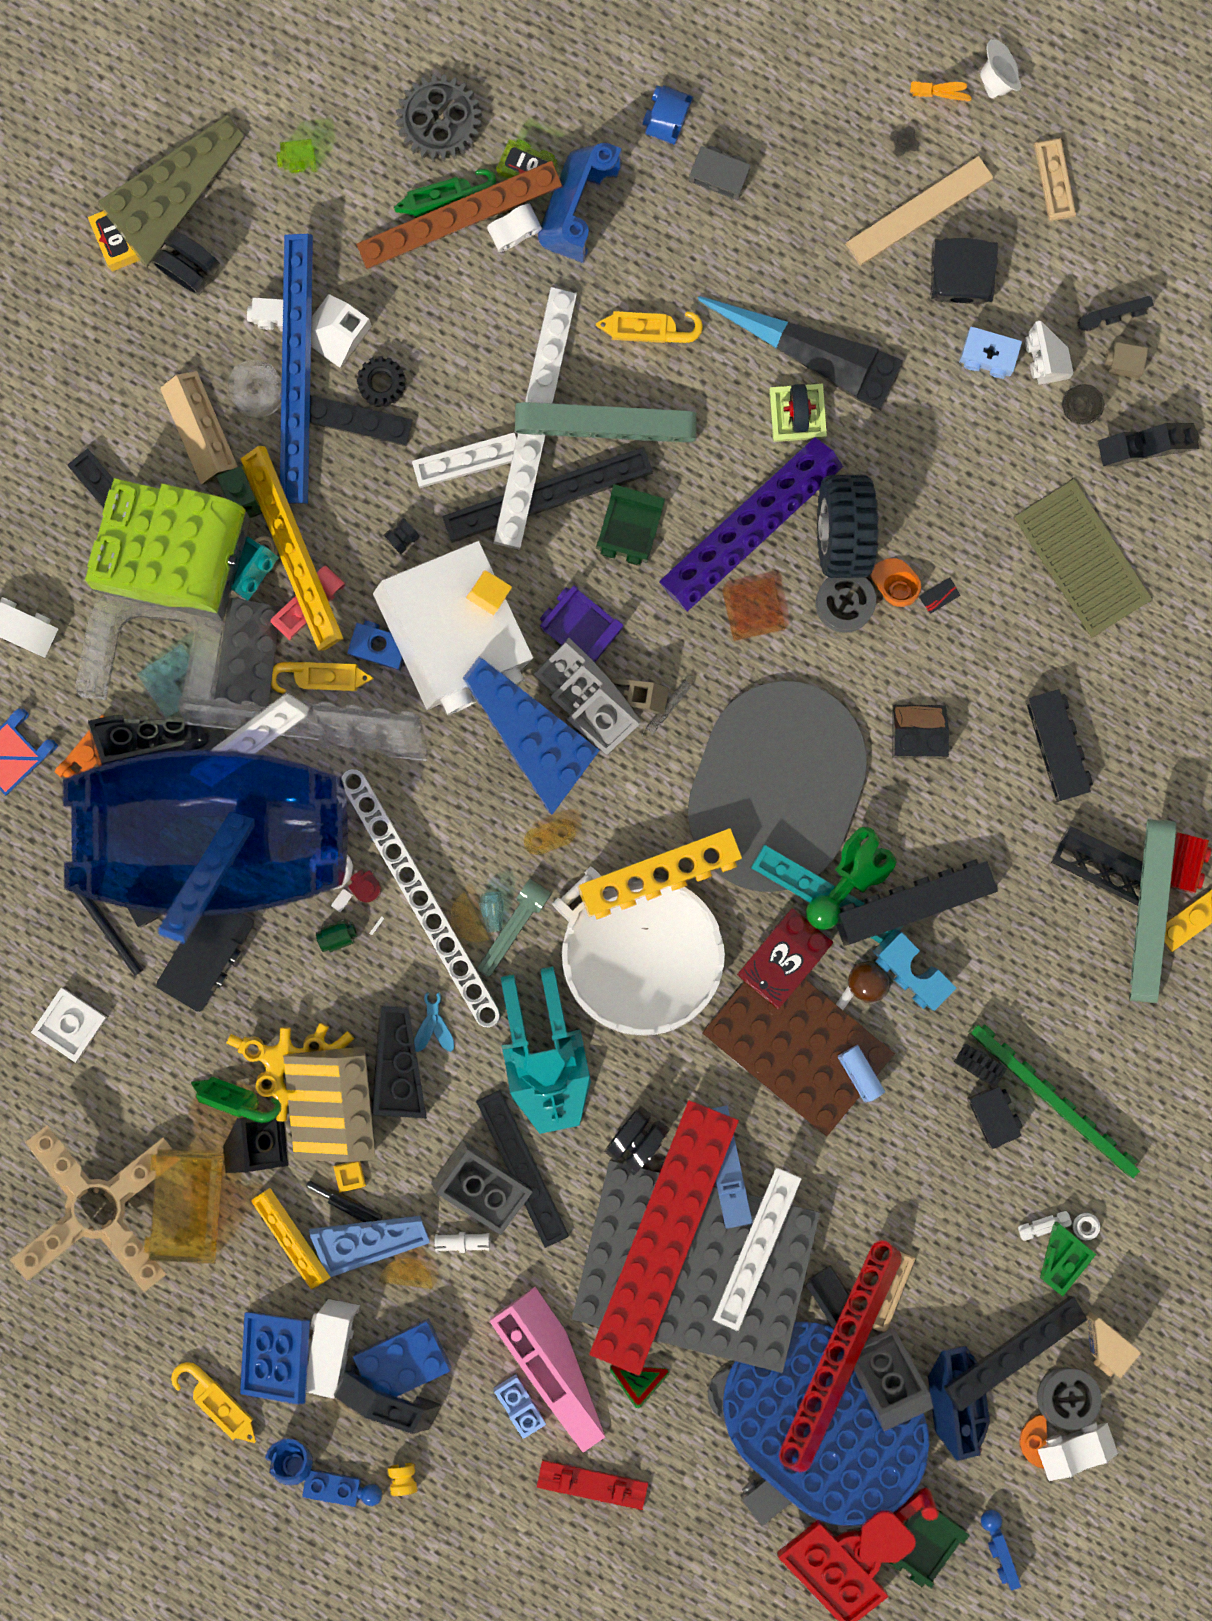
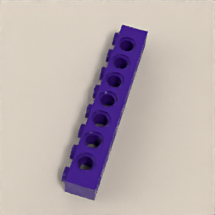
M814 437L659 581L668 595L688 612L820 489L821 482L825 477L835 475L843 468L834 451Z

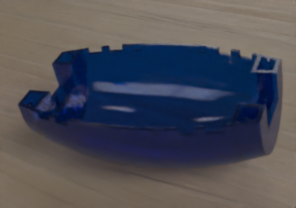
M190 750L162 752L119 760L63 779V807H71L72 861L64 862V890L119 907L167 914L229 811L254 818L255 827L201 916L238 914L274 908L311 898L340 887L344 882L348 852V817L345 788L342 778L338 775L306 764L273 756L238 751Z

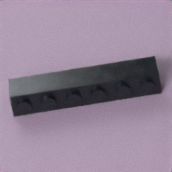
M975 859L963 863V869L954 872L952 867L938 872L939 878L930 881L927 876L913 881L915 887L905 890L904 885L890 889L888 890L890 895L880 898V895L876 894L865 898L864 905L856 907L855 903L840 907L841 913L837 914L838 923L836 926L843 946L851 945L998 892L988 861L978 863V860Z

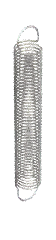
M690 686L683 694L685 695L692 686ZM679 700V701L675 704V706L667 713L668 715H669V714L672 712V710L678 705V703L680 702V700ZM657 727L651 734L653 735L659 727Z

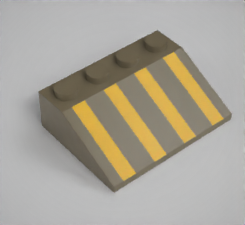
M365 1046L284 1054L294 1160L332 1162L375 1160Z

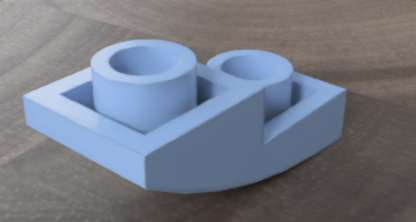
M516 1374L493 1388L494 1393L523 1439L546 1425L542 1415Z

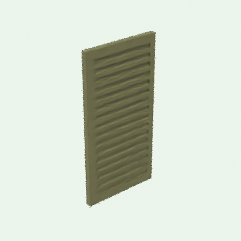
M1071 479L1070 482L1014 517L1091 638L1152 601L1151 596L1075 479Z

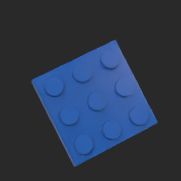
M244 1312L240 1394L297 1405L305 1404L310 1320L259 1312Z

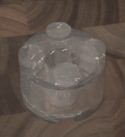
M248 360L233 368L228 380L229 396L237 409L251 418H265L273 414L281 405L282 380L275 368L267 362ZM259 384L262 389H258L257 394H254L251 389H254L255 385Z

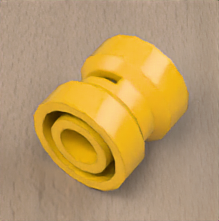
M405 1463V1467L399 1468V1464L388 1467V1476L394 1479L390 1486L392 1496L409 1495L418 1491L417 1482L411 1477L415 1473L414 1463Z

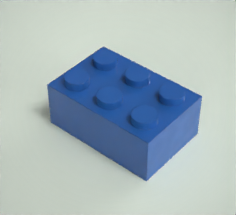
M429 1318L358 1351L353 1356L361 1376L369 1379L374 1389L396 1397L450 1372L452 1368Z

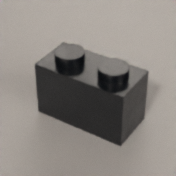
M996 1086V1088L991 1087L967 1098L989 1148L995 1149L1022 1136L1020 1129L1023 1128L1022 1123L1016 1113L1013 1115L1008 1105L1012 1102L1006 1089L1001 1090L1000 1086Z

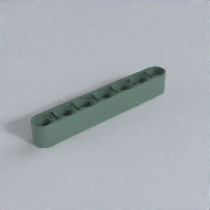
M522 402L515 404V432L529 435L694 442L696 441V413L681 410Z
M1147 820L1130 981L1132 989L1131 993H1129V1001L1158 1002L1176 821Z

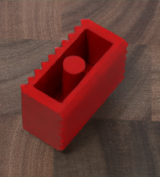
M1179 832L1176 833L1170 888L1189 893H1196L1197 888H1202L1205 874L1201 873L1203 863H1207L1211 855V847H1208L1209 840Z

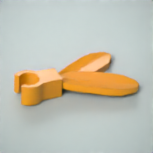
M917 81L911 82L910 93H913V96L933 97V95L943 98L971 101L972 98L968 94L957 92L967 88V84L963 82H948L937 85Z

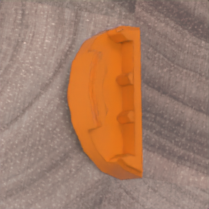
M1042 1414L1035 1415L1026 1422L1021 1429L1019 1438L1021 1452L1030 1463L1038 1468H1044L1038 1449L1047 1444L1046 1418Z

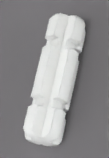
M1067 1211L1057 1213L1056 1217L1050 1215L1032 1221L1031 1225L1029 1223L1020 1225L1018 1227L1019 1235L1023 1241L1033 1239V1235L1039 1237L1051 1233L1055 1221L1064 1228L1072 1225L1071 1218Z

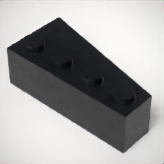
M380 1005L371 1113L372 1115L427 1119L409 1008Z

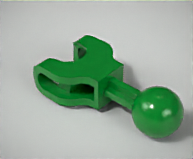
M861 827L846 841L842 850L841 862L835 869L842 879L828 896L820 895L809 902L806 915L813 927L820 930L834 927L838 923L837 914L841 913L839 905L853 888L864 893L871 885H878L884 882L895 868L897 863L895 856L890 850L877 848L880 841L872 828ZM869 837L868 840L861 846V842L865 838ZM886 859L883 864L879 865L882 860Z

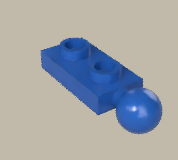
M311 1469L310 1475L304 1483L302 1497L352 1507L357 1506L359 1498L367 1506H375L382 1499V1491L375 1484H368L361 1488V1478Z
M987 1510L981 1516V1525L986 1531L990 1532L992 1541L987 1543L992 1557H998L1001 1567L997 1568L1001 1583L1002 1585L1007 1583L1011 1591L1021 1588L1007 1544L1000 1530L1003 1522L1002 1516L995 1510Z

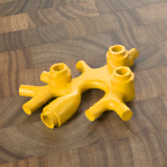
M319 1023L315 1033L308 1035L304 1039L303 1048H296L292 1045L290 1027H280L279 1043L275 1046L264 1045L263 1041L256 1036H244L242 1039L233 1034L229 1035L226 1044L238 1048L237 1052L243 1054L248 1061L255 1062L259 1060L265 1065V1072L260 1073L256 1078V1090L263 1097L273 1096L281 1103V1111L276 1120L287 1121L288 1096L287 1087L283 1079L285 1072L283 1055L345 1048L355 1039L349 1031L334 1043L327 1044L324 1038L329 1026ZM317 1042L319 1046L316 1049H312L309 1047V1044ZM255 1044L258 1046V1049L251 1051L248 1047ZM268 1079L272 1083L266 1087L262 1084V1081Z

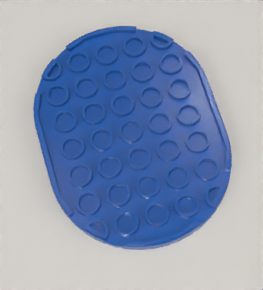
M794 1322L783 1373L737 1361L734 1362L729 1372L724 1389L723 1412L726 1428L734 1447L753 1470L804 1513L823 1522L837 1525H861L877 1512L885 1510L890 1512L896 1511L913 1494L923 1477L929 1450L928 1426L924 1413L891 1429L883 1431L854 1370L809 1469L804 1472H797L781 1463L779 1458L780 1449L834 1331L833 1327L828 1325ZM845 1350L838 1354V1361L843 1359ZM833 1375L827 1379V1387L832 1384ZM822 1400L816 1404L815 1412L821 1409ZM810 1426L804 1430V1438L810 1434ZM799 1451L793 1455V1463L799 1459Z

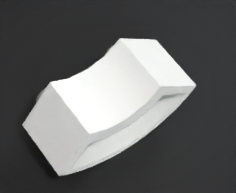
M2 597L0 600V638L45 658L58 628L49 624L51 619L39 613H36L35 617L15 609L16 603Z
M1096 1421L1081 1428L1080 1431L1069 1435L1049 1437L1046 1439L1047 1444L1038 1449L1048 1481L1072 1477L1088 1468L1108 1463L1118 1454L1108 1423L1097 1425Z

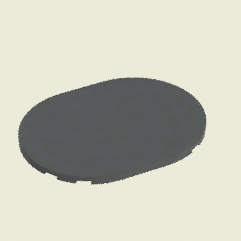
M778 681L759 685L741 694L725 708L710 734L692 785L688 803L689 827L694 842L731 828L742 859L736 862L738 867L726 872H722L721 868L714 870L718 875L732 884L753 891H784L788 889L750 868L763 844L816 875L820 874L835 858L847 833L866 773V749L863 736L847 708L826 691L813 685L794 681ZM706 850L704 852L706 862L711 864L717 862L718 856L715 851Z

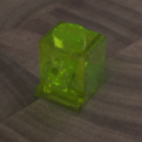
M312 139L280 142L281 151L276 152L278 168L289 170L290 173H301L305 171V168L310 167L311 172H317Z

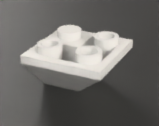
M328 294L311 317V348L341 368L371 328V322L369 318L348 303Z
M1042 321L1035 322L1028 336L1025 337L1027 352H1032L1034 361L1030 363L1033 379L1037 378L1038 385L1070 379L1074 373L1068 347Z

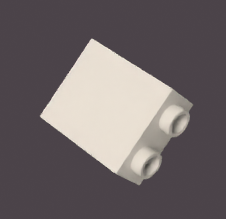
M479 541L382 580L373 593L426 710L442 704L447 715H450L477 702L463 677L478 657L483 658L517 686L525 681L520 670L533 659L506 598L494 615L466 598L484 570L494 575Z

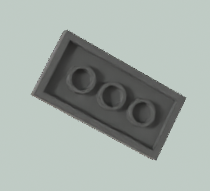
M229 598L215 705L262 712L268 708L278 629L270 621L281 610V607Z

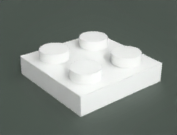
M61 988L31 1033L76 1063L107 1017L65 988Z

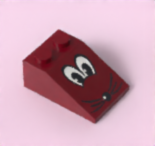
M791 908L737 973V976L779 1009L834 942L819 929L813 927L795 909Z

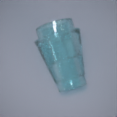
M501 892L480 894L478 905L486 931H501L504 910V898H501Z

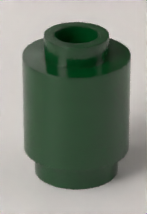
M346 919L321 927V931L316 932V939L322 952L329 951L330 953L354 944V938L358 937L353 922L348 923Z

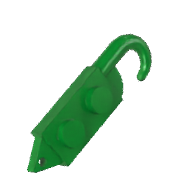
M488 169L476 170V175L488 177V181L472 187L467 180L455 177L408 191L407 196L394 206V210L396 213L413 214L414 218L425 215L495 185L497 182L496 175Z
M211 1077L209 1080L191 1082L199 1103L239 1118L243 1116L253 1121L264 1123L275 1119L281 1111V1103L274 1097L271 1098V1102L275 1106L271 1111L260 1112L256 1110L259 1102L254 1092L215 1077Z

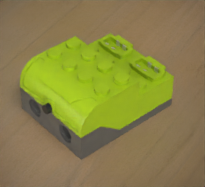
M114 478L103 509V518L96 541H94L88 561V571L85 578L87 584L94 592L223 621L251 519L245 509L233 501L210 494L161 484L159 489Z

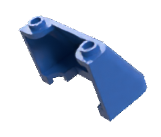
M600 143L573 150L568 155L559 177L563 187L554 190L541 224L542 229L538 232L539 243L542 247L584 263L588 254L585 243L588 238L589 229L586 222L574 216L587 181L600 186L602 180L607 177L617 178L621 168L622 148L609 143Z

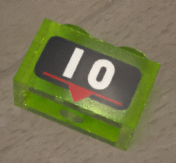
M509 139L496 167L497 175L510 179L550 161H553L557 171L558 160L555 159L554 154L546 150L539 152L532 149L531 145L523 140L517 139L515 142Z

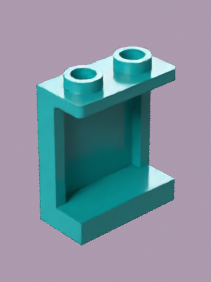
M247 536L232 591L249 601L279 557L264 545H260Z

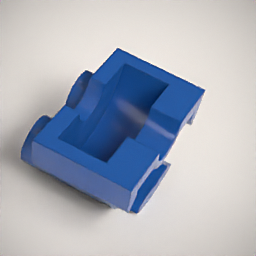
M657 85L652 97V101H655L652 111L647 110L642 125L647 126L645 134L675 145L693 96L664 85L662 87Z

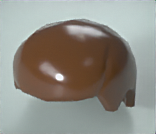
M872 961L858 963L851 969L848 977V986L851 993L865 1003L881 1001L888 994L891 984L888 973Z

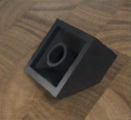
M245 1117L237 1118L223 1145L225 1173H247L288 1166L284 1121H277L275 1118L269 1122L262 1123Z

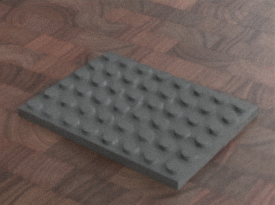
M609 1160L572 1320L596 1326L601 1325L660 1172L641 1168L635 1175H632L623 1167V1163ZM714 1186L654 1340L783 1373L820 1212L790 1205L741 1326L737 1331L713 1319L763 1198L746 1194L752 1224L726 1229L717 1186Z

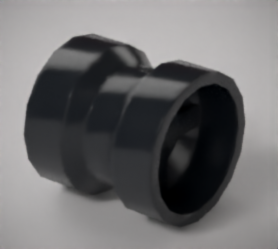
M405 518L397 522L396 528L388 530L383 535L400 555L407 550L409 543L416 542L420 538V535Z

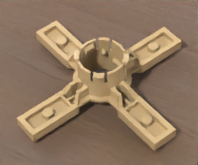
M48 1125L25 1142L68 1197L65 1204V1216L10 1259L26 1281L81 1237L89 1239L101 1238L143 1292L147 1291L166 1275L135 1234L123 1222L125 1202L180 1159L164 1138L160 1139L109 1181L102 1179L90 1180ZM87 1189H93L94 1193L103 1190L105 1192L104 1196L108 1201L115 1204L113 1220H109L101 1226L102 1230H94L93 1226L87 1229L75 1217L74 1205L76 1198L80 1199L88 1192Z

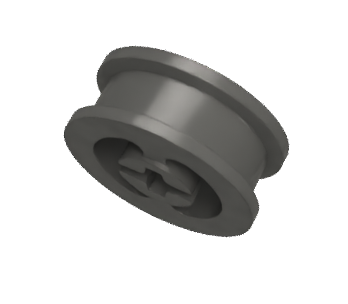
M828 577L822 583L817 593L816 611L820 620L829 629L840 633L856 631L862 628L874 613L876 607L875 590L866 578ZM850 584L858 588L862 593L864 605L859 604V597L855 592L849 602L851 605H847L841 614L846 616L854 613L857 616L856 618L842 620L830 612L827 606V599L833 601V608L837 612L842 604L841 599H844L850 591V588H843L838 591L835 589L837 585Z
M1068 1367L1057 1368L1049 1372L1039 1384L1037 1390L1038 1408L1046 1420L1055 1426L1068 1430L1084 1428L1095 1420L1101 1408L1102 1399L1099 1386L1084 1371ZM1077 1380L1083 1386L1086 1393L1085 1405L1084 1401L1078 1399L1069 1400V1403L1055 1401V1404L1064 1411L1063 1416H1060L1053 1407V1391L1061 1383V1386L1056 1389L1054 1396L1060 1398L1068 1397L1069 1394L1084 1396L1082 1391L1074 1386V1382Z

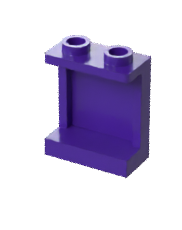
M575 585L571 589L566 587L557 597L559 603L553 610L549 607L539 619L542 621L540 628L560 645L570 638L595 663L623 630L624 625L616 618L614 620L580 592Z

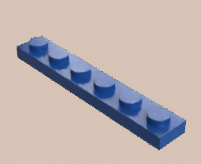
M229 811L158 928L160 936L182 943L186 942L255 827L254 818Z

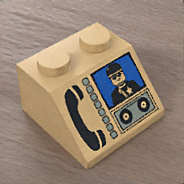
M1089 1311L1086 1318L1088 1319L1090 1354L1096 1358L1093 1363L1111 1377L1115 1373L1119 1378H1122L1141 1352Z

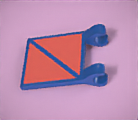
M16 709L0 727V791L5 796L58 748V744L54 740L48 739L36 750L16 729L29 717V713L25 709Z

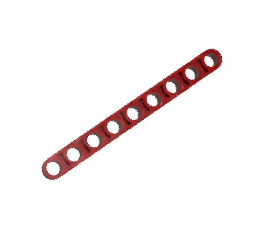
M877 1241L870 1248L780 1449L779 1458L781 1463L794 1471L804 1472L811 1466L901 1264L902 1255L900 1251L887 1241ZM889 1250V1257L882 1261L884 1252ZM878 1275L877 1283L871 1286V1280ZM867 1300L866 1308L860 1311L861 1303ZM856 1325L855 1333L849 1336V1329ZM845 1350L843 1359L838 1361V1354ZM833 1375V1382L827 1387V1379ZM822 1400L821 1409L815 1412L816 1404ZM810 1426V1434L804 1438V1430ZM799 1451V1459L793 1463V1455Z

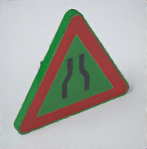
M615 1365L610 1366V1372L635 1408H641L669 1375V1369L643 1367L639 1376Z

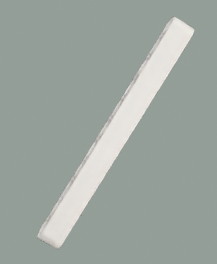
M354 769L346 771L341 778V784L474 1018L483 1027L494 1026L500 1019L498 1006L370 783L362 772ZM353 775H358L361 778V785L357 789H350L347 784L349 777ZM366 798H371L375 803L374 809L371 812L364 813L361 810V802ZM380 821H384L388 825V831L383 836H377L374 832L375 824ZM393 844H397L401 848V855L397 859H390L387 854L388 848ZM407 867L412 868L415 873L414 879L408 883L403 882L400 877L401 871ZM418 891H425L428 895V901L423 906H418L414 902V895ZM432 914H437L441 917L442 922L438 929H431L427 924V919ZM446 937L452 938L455 942L454 950L449 953L444 952L440 947L441 941ZM463 960L468 964V972L464 976H459L454 972V965L457 961ZM471 984H477L482 989V994L478 999H471L467 994V989ZM485 1007H490L495 1012V1019L490 1023L484 1022L480 1016L482 1009Z

